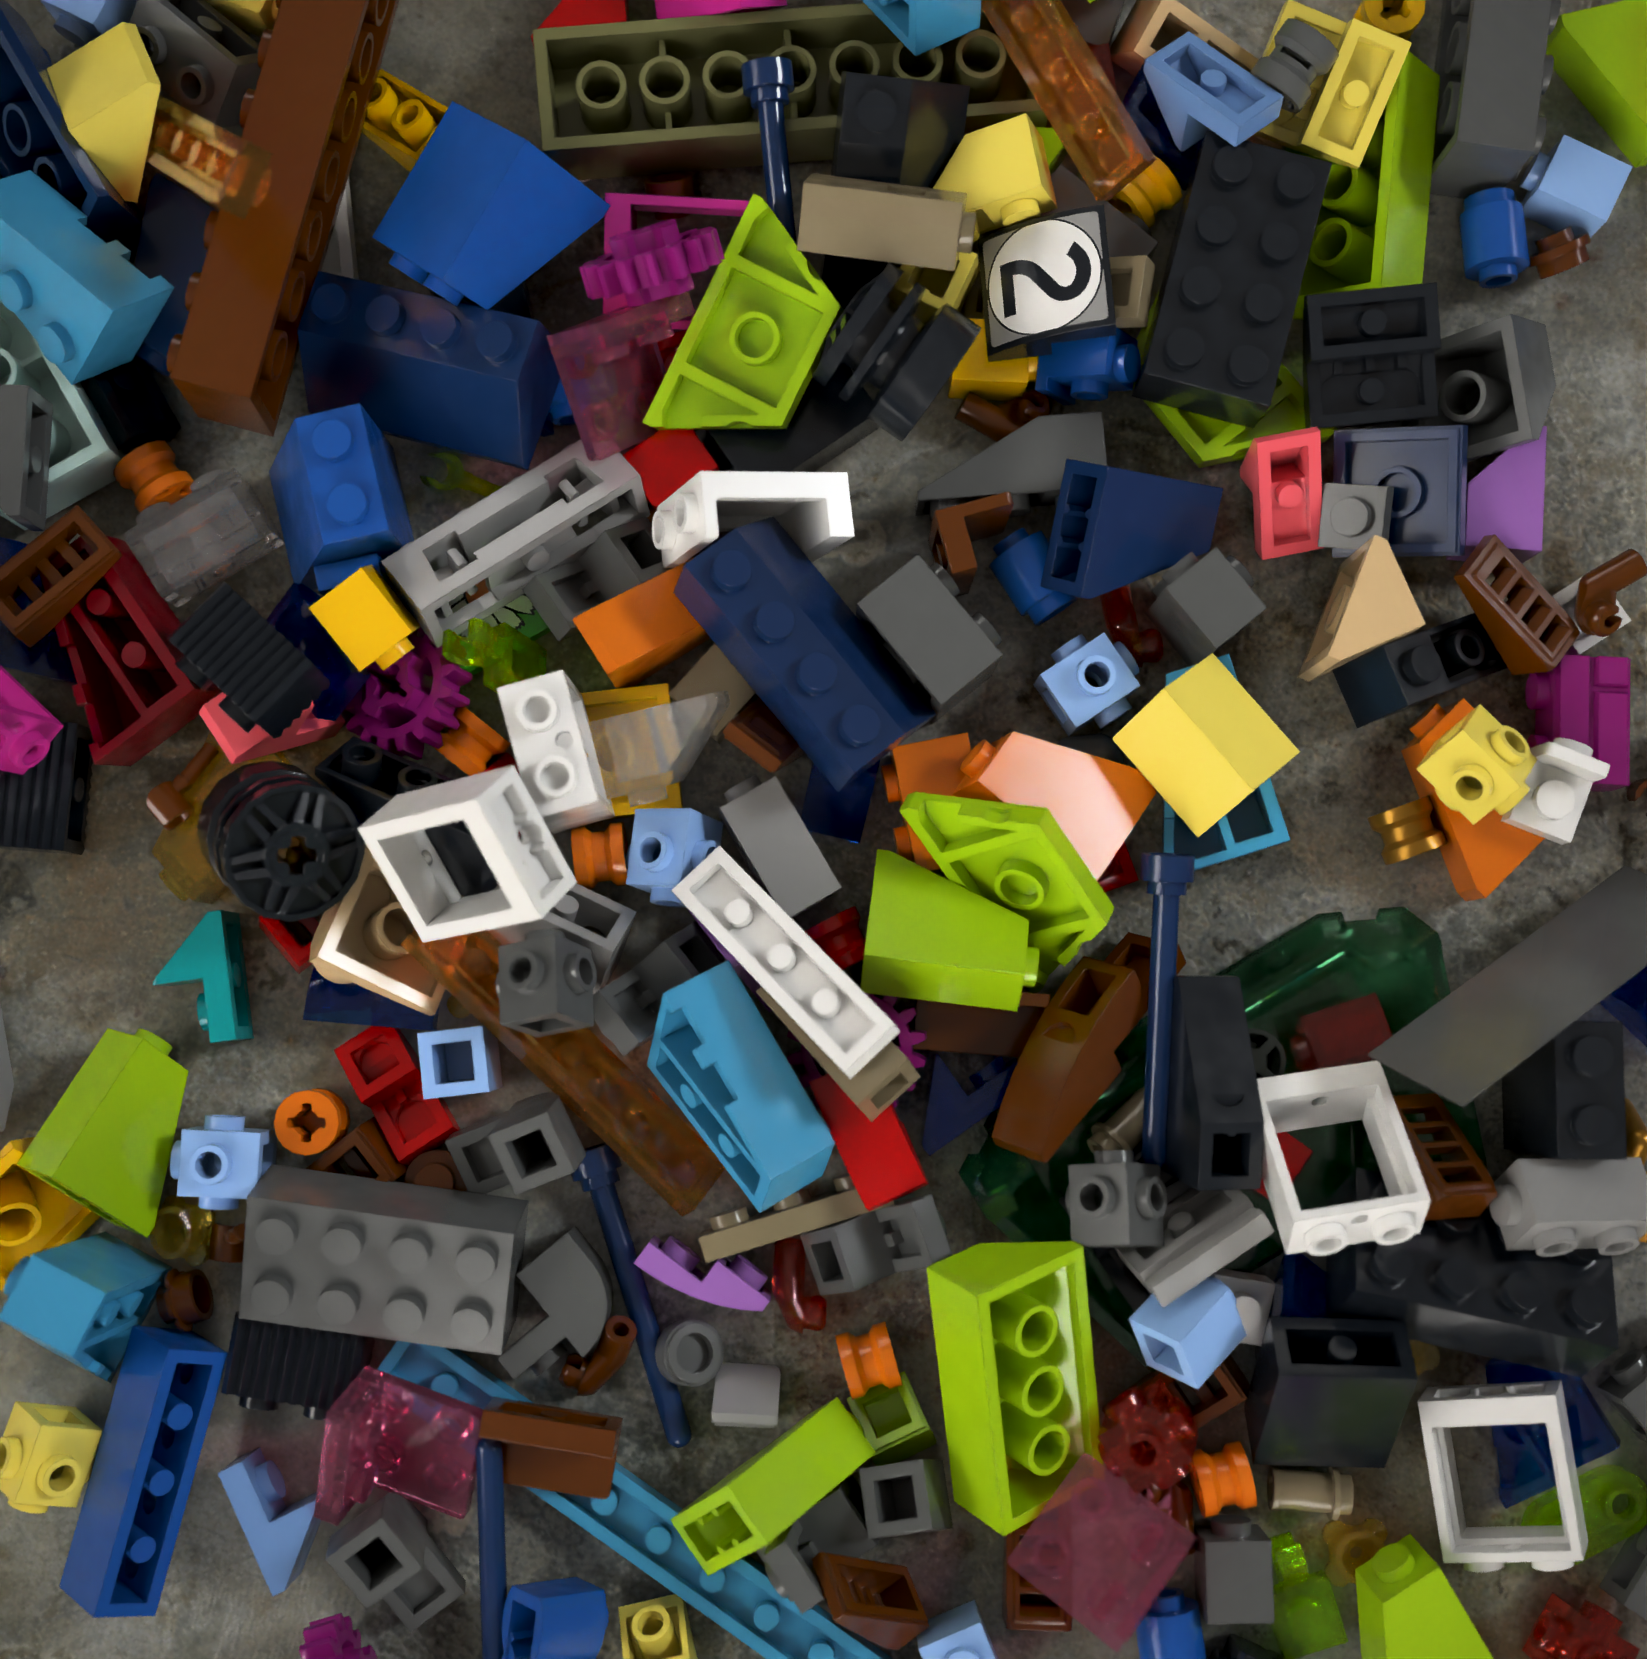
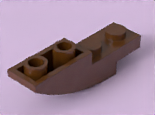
M1128 932L1104 961L1083 956L1064 980L1031 1033L1012 1073L991 1136L996 1146L1046 1164L1122 1071L1114 1051L1148 1011L1151 937ZM1177 944L1176 975L1186 965V960L1179 944Z

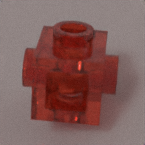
M1161 1379L1141 1391L1137 1386L1132 1387L1119 1394L1106 1405V1415L1097 1436L1100 1440L1098 1451L1109 1472L1116 1479L1124 1477L1135 1495L1155 1484L1158 1490L1166 1489L1189 1473L1191 1470L1189 1463L1192 1462L1198 1438V1427L1185 1403L1179 1397L1173 1398ZM1141 1440L1148 1441L1153 1446L1147 1449Z
M1552 1592L1542 1613L1536 1619L1522 1651L1531 1659H1636L1641 1649L1619 1633L1623 1621L1612 1613L1587 1599L1584 1600L1581 1608Z

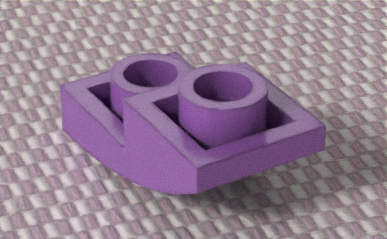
M654 1235L633 1263L673 1289L718 1306L762 1312L771 1299L772 1292L763 1286L768 1276L745 1257L737 1254L733 1261L726 1257L715 1260L708 1271L703 1273L696 1267L701 1258L687 1245L673 1236H669L664 1243Z

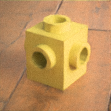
M1479 704L1433 743L1416 770L1434 786L1437 796L1447 807L1454 811H1460L1474 825L1493 809L1499 815H1504L1526 796L1530 787L1525 783V780L1538 759L1530 752L1528 743L1518 731L1512 727L1503 726Z
M15 1401L3 1437H0V1491L8 1498V1504L17 1510L35 1514L47 1512L49 1506L76 1508L83 1486L90 1479L96 1457V1449L103 1430L76 1407Z

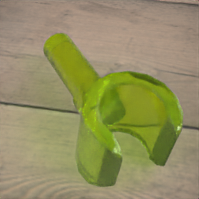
M432 452L428 454V456L441 459L446 463L448 475L444 481L438 482L436 479L420 475L424 485L437 490L447 491L457 487L487 497L502 488V486L465 471L459 458L446 452Z

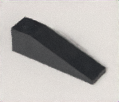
M842 71L831 176L933 189L964 137L970 86ZM823 254L820 277L845 310L861 286L863 287L882 273L889 262ZM893 263V264H895L896 266H898L899 268H900L901 265H902V264Z

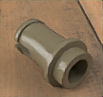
M1144 1086L1138 1087L1133 1092L1134 1094L1105 1123L1096 1122L1091 1127L1093 1135L1087 1140V1145L1093 1154L1095 1151L1104 1150L1133 1151L1142 1142Z
M1278 1467L1269 1468L1267 1479L1269 1510L1277 1511L1282 1509L1327 1513L1329 1520L1338 1521L1340 1514L1351 1515L1353 1510L1354 1486L1352 1476L1350 1474H1341L1338 1467H1328L1327 1473L1284 1470Z

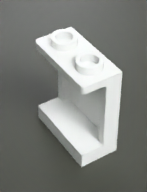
M698 472L658 505L657 511L654 513L652 539L655 548L661 550L663 567L674 568L686 562L718 539L719 532H731L737 527L773 516L808 559L814 562L854 537L848 473Z

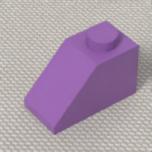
M1543 426L1539 440L1504 450L1467 483L1465 556H1446V560L1466 561L1482 538L1493 534L1501 540L1522 564L1542 551L1547 426Z

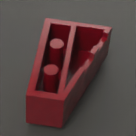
M106 535L123 554L122 557L55 626L60 647L67 648L77 684L73 685L72 689L77 706H84L94 741L93 744H89L94 764L132 766L200 715L199 711L202 706L223 691L213 683L204 692L174 664L183 653L167 638L181 623L124 540ZM80 536L70 543L84 561L94 553ZM60 553L51 561L63 577L73 570L72 566ZM40 572V578L43 584L44 591L46 592L51 587H53V585L42 574V572Z

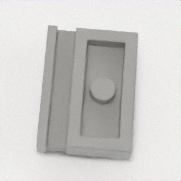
M1191 1188L1166 1207L1163 1214L1164 1246L1115 1248L1122 1262L1150 1293L1154 1294L1159 1304L1164 1308L1274 1233V1230L1265 1213L1260 1208L1256 1209L1241 1190L1198 1191Z

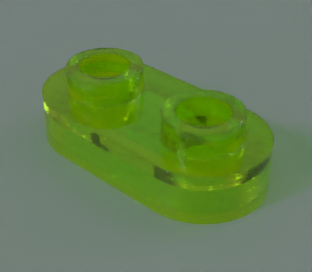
M1611 1464L1598 1466L1578 1476L1588 1535L1585 1561L1636 1534L1647 1524V1485L1637 1475L1623 1467ZM1557 1488L1529 1504L1523 1514L1521 1526L1563 1525ZM1626 1493L1628 1498L1626 1509L1621 1513L1614 1514L1612 1510L1614 1498L1619 1494ZM1574 1561V1566L1583 1561Z

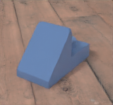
M1190 31L1144 60L1143 72L1173 141L1180 151H1185L1204 138L1207 130L1216 133L1236 147L1280 115L1283 95Z
M259 1447L235 1459L218 1472V1475L272 1596H275L285 1591L302 1573L333 1486L330 1485L286 1507L283 1497L286 1495L283 1476L272 1460H265Z

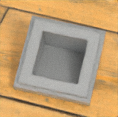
M723 1362L715 1377L711 1422L719 1426L774 1429V1426L778 1425L780 1367L767 1364Z

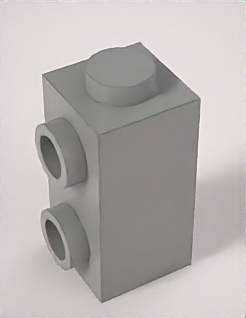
M754 775L723 794L728 803L720 807L718 817L758 885L791 919L834 895L842 888L776 776L761 783L757 775Z
M1627 1157V1160L1517 1159L1494 1182L1498 1196L1489 1205L1490 1212L1495 1223L1500 1226L1507 1250H1536L1539 1256L1553 1257L1569 1253L1574 1249L1597 1248L1599 1254L1610 1256L1623 1254L1637 1248L1640 1245L1639 1239L1647 1233V1174L1640 1157Z

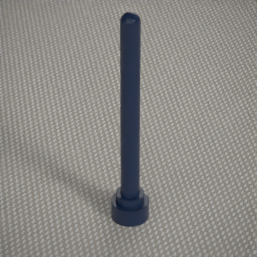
M776 56L756 58L741 65L743 94L751 99V107L758 109L767 203L797 244L784 107L790 103L789 94L795 89L792 61L785 57Z
M1144 852L1141 853L1140 880L1147 881L1146 893L1153 894L1141 1158L1146 1164H1156L1162 1167L1166 1161L1173 989L1177 966L1180 896L1187 895V883L1194 882L1195 855Z
M615 1140L607 1141L585 1148L586 1156L576 1171L571 1173L573 1182L580 1181L583 1192L590 1191L629 1319L635 1323L637 1328L635 1339L666 1439L671 1446L682 1448L690 1442L692 1431L678 1386L665 1379L656 1364L655 1347L661 1331L642 1270L633 1264L637 1259V1254L615 1186V1182L620 1180L617 1168L622 1166L621 1158Z
M480 1438L476 1445L482 1659H501L504 1654L502 1645V1617L507 1598L503 1446L499 1440Z

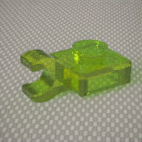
M472 618L468 620V638L459 636L450 629L443 631L442 655L444 658L461 666L482 667L484 672L483 685L497 694L496 688L546 674L547 650L506 622L491 627L490 624L481 619Z
M1290 1531L1270 1537L1272 1541V1563L1279 1582L1273 1585L1275 1623H1271L1279 1652L1283 1658L1295 1659L1348 1642L1328 1576L1323 1570L1309 1574L1302 1547L1299 1542H1294Z

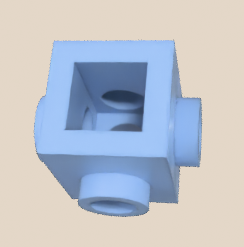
M1105 632L1090 642L1085 639L1083 634H1080L1058 648L1050 655L1056 664L1041 673L1033 684L1068 736L1093 720L1102 729L1132 709L1126 698L1131 696L1141 686L1135 678V675L1139 673V667L1132 654L1120 641L1112 644ZM1085 676L1093 678L1098 687L1088 684Z
M691 808L635 809L631 844L626 853L628 867L626 885L651 893L650 903L666 907H686L671 890L719 845L721 846L723 823Z
M205 1115L204 1126L182 1129L181 1140H177L174 1143L170 1158L171 1176L173 1179L178 1180L177 1196L199 1197L198 1208L239 1209V1199H247L248 1194L271 1164L276 1165L277 1137L275 1129L244 1128L245 1116Z

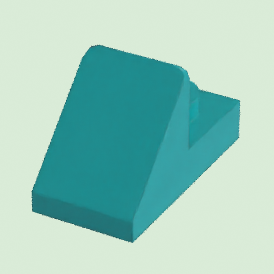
M224 910L207 912L153 981V986H177L203 982L204 993H200L197 998V1015L202 1030L205 1032L209 1031L210 1043L233 1042L254 1038L239 913Z

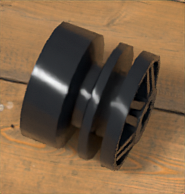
M889 263L882 273L863 287L861 286L825 338L826 343L812 378L825 387L841 363L848 366L855 372L838 397L846 402L867 382H870L878 388V392L870 406L867 418L902 442L960 363L979 334L981 327L948 303L940 307L925 323L917 319L914 314L923 297L925 286L917 281L902 304L898 305L888 295L904 271L895 264Z
M271 760L243 765L221 778L203 801L197 824L201 854L215 875L228 886L237 899L263 917L289 922L318 916L340 902L358 879L365 853L363 838L358 831L360 824L347 803L297 766ZM292 837L299 840L298 846L290 847ZM288 848L286 858H282L278 854V850Z

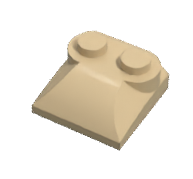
M365 843L363 844L365 853L358 879L340 902L324 912L311 942L309 962L313 963L316 970L331 982L337 984L355 983L374 993L432 1016L436 1014L468 934L423 943Z

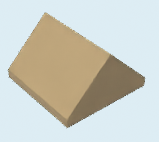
M1377 535L1372 536L1341 563L1299 671L1298 678L1309 682L1324 676L1376 648L1407 637L1425 625L1424 619L1387 539Z

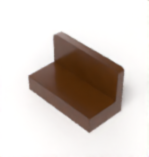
M1010 492L992 495L934 512L928 543L934 563L940 564L957 584L960 593L955 597L969 593L978 568L971 542L1004 532L1014 506Z
M1022 992L1018 1012L916 999L915 1007L918 1013L914 1016L913 1030L926 1031L927 1038L921 1043L913 1045V1049L1020 1057L1031 1033L1044 1012V1008L1050 1003V994Z
M493 1397L483 1409L479 1437L501 1441L503 1446V1476L505 1484L607 1499L612 1489L623 1418Z

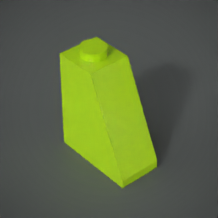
M1623 0L1560 14L1553 32L1548 35L1546 54L1552 55L1554 58V71L1635 168L1647 165V0Z
M877 849L860 988L864 993L1018 1012L1023 986L1035 987L1039 948L1028 946V919L890 850Z
M107 1028L17 1164L111 1224L148 1238L156 1223L189 1071L168 1056L173 1047L152 1032L138 1028L136 1033L131 1035Z
M836 1397L805 1416L670 1520L707 1576L768 1545L876 1452L864 1436L863 1428L858 1419L847 1411L839 1398Z
M1410 1533L1396 1543L1382 1547L1373 1558L1355 1569L1361 1659H1493L1441 1568Z

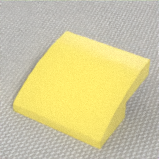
M1287 0L1283 4L1262 57L1269 56L1276 47L1274 37L1288 18L1302 21L1324 35L1338 50L1339 57L1325 75L1315 78L1310 86L1312 95L1299 113H1291L1281 108L1279 117L1254 135L1317 158L1357 169L1361 165L1412 42L1355 18L1346 23L1296 1Z

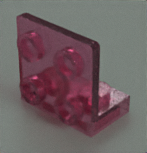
M689 291L680 295L655 300L645 305L628 307L627 304L546 336L586 455L590 461L605 459L646 440L659 431L643 423L666 375L665 365L657 341L674 335L671 323L695 314Z
M366 1365L327 1411L314 1517L338 1526L356 1502L360 1504L365 1503L374 1487L390 1493H397L408 1500L457 1519H464L471 1509L476 1479V1448L481 1439L479 1431L483 1409Z
M1083 1454L1008 1558V1564L1119 1656L1195 1545L1196 1536L1091 1455Z

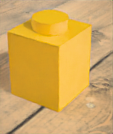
M968 318L981 327V330L949 377L948 398L964 399L969 391L985 400L1010 401L1019 396L1022 397V394L1026 391L1028 381L1036 382L1039 356L988 362L984 319Z
M372 564L361 567L309 607L359 672L375 661L383 671L415 648L407 637L421 627Z

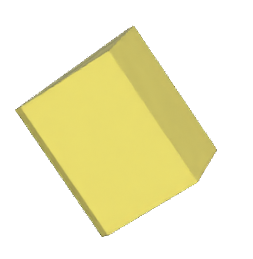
M121 22L48 67L47 72L68 131L124 201L138 203L161 83L136 24Z
M1213 653L1163 688L1112 738L1114 743L1197 838L1300 753Z

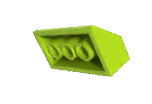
M1408 51L1359 168L1355 169L1286 147L1285 151L1332 163L1292 319L1303 320L1304 297L1306 295L1422 284L1440 75L1410 51Z
M1075 1241L978 1243L926 1267L954 1502L1003 1537L1105 1481L1083 1245Z

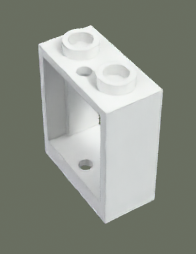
M560 670L496 688L520 777L549 831L556 834L615 817L582 694L566 673Z
M514 765L398 794L358 828L360 835L423 943L542 919L577 883ZM464 820L502 889L462 897L424 829ZM518 831H520L522 835V843L518 838Z
M1375 1060L1257 1079L1264 1118L1261 1176L1286 1255L1308 1251L1311 1255L1324 1256L1338 1252L1346 1245L1376 1241L1381 1245H1393L1404 1242L1415 1234H1420L1431 1198L1380 1062ZM1362 1120L1389 1197L1301 1211L1276 1133Z
M1562 1380L1427 1387L1417 1402L1443 1563H1463V1568L1470 1572H1492L1502 1569L1505 1566L1504 1562H1531L1532 1567L1536 1570L1561 1571L1572 1568L1574 1561H1584L1588 1545V1535ZM1546 1423L1563 1525L1466 1527L1450 1427Z

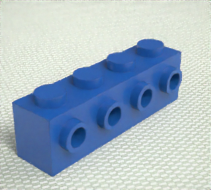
M132 1326L59 1585L67 1595L93 1618L156 1615L228 1352L194 1331L185 1333L171 1328Z

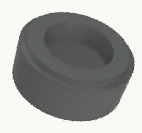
M682 1319L671 1323L662 1331L656 1343L655 1360L657 1367L665 1379L676 1385L687 1387L702 1386L716 1376L723 1362L724 1348L719 1333L713 1326L701 1320Z

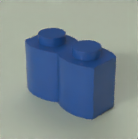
M578 1577L512 1585L503 1610L502 1645L504 1654L501 1659H596L601 1649L609 1620L604 1589Z

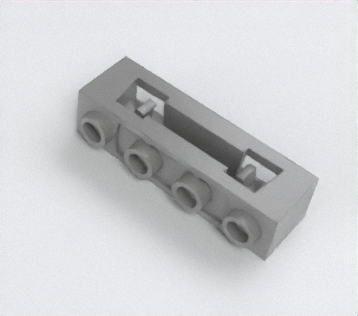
M597 429L576 443L566 446L561 452L525 474L515 477L507 485L471 507L459 511L454 517L415 541L405 544L397 552L381 562L397 597L438 648L525 594L522 589L535 575L578 560L605 530L645 516L648 517L650 511L640 474L601 431ZM599 508L609 515V517L578 537L572 528V525L575 523L579 527L588 524L587 515ZM485 579L489 592L453 613L448 602L466 591L472 596L478 591L476 584Z

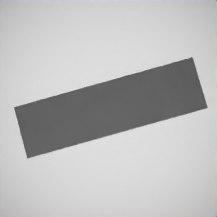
M1626 865L1380 1044L1368 1053L1367 1056L1464 1107L1647 966V874Z

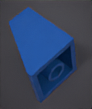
M452 101L372 237L394 251L388 263L457 307L465 296L488 310L601 220L611 205L527 139Z
M360 403L295 418L269 470L295 591L300 594L318 589L314 566L377 553L384 560L397 552L405 544L415 540L393 446Z

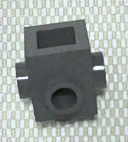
M554 929L530 931L525 934V941L498 947L499 972L496 976L495 986L500 1005V1025L537 1038L594 1026L593 989L596 985L597 973L590 948L566 939L564 932Z
M1132 1150L1095 1151L1094 1164L1068 1165L1069 1185L1066 1189L1065 1203L1070 1216L1071 1241L1089 1248L1164 1246L1163 1214L1167 1207V1192L1161 1180L1160 1165L1134 1162V1151Z

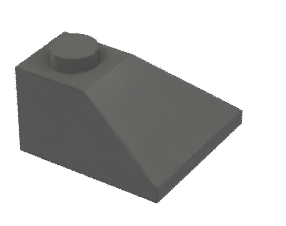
M1508 314L1442 338L1441 348L1434 352L1439 416L1428 420L1408 421V427L1468 425L1467 462L1539 440L1556 387L1546 325L1517 315Z

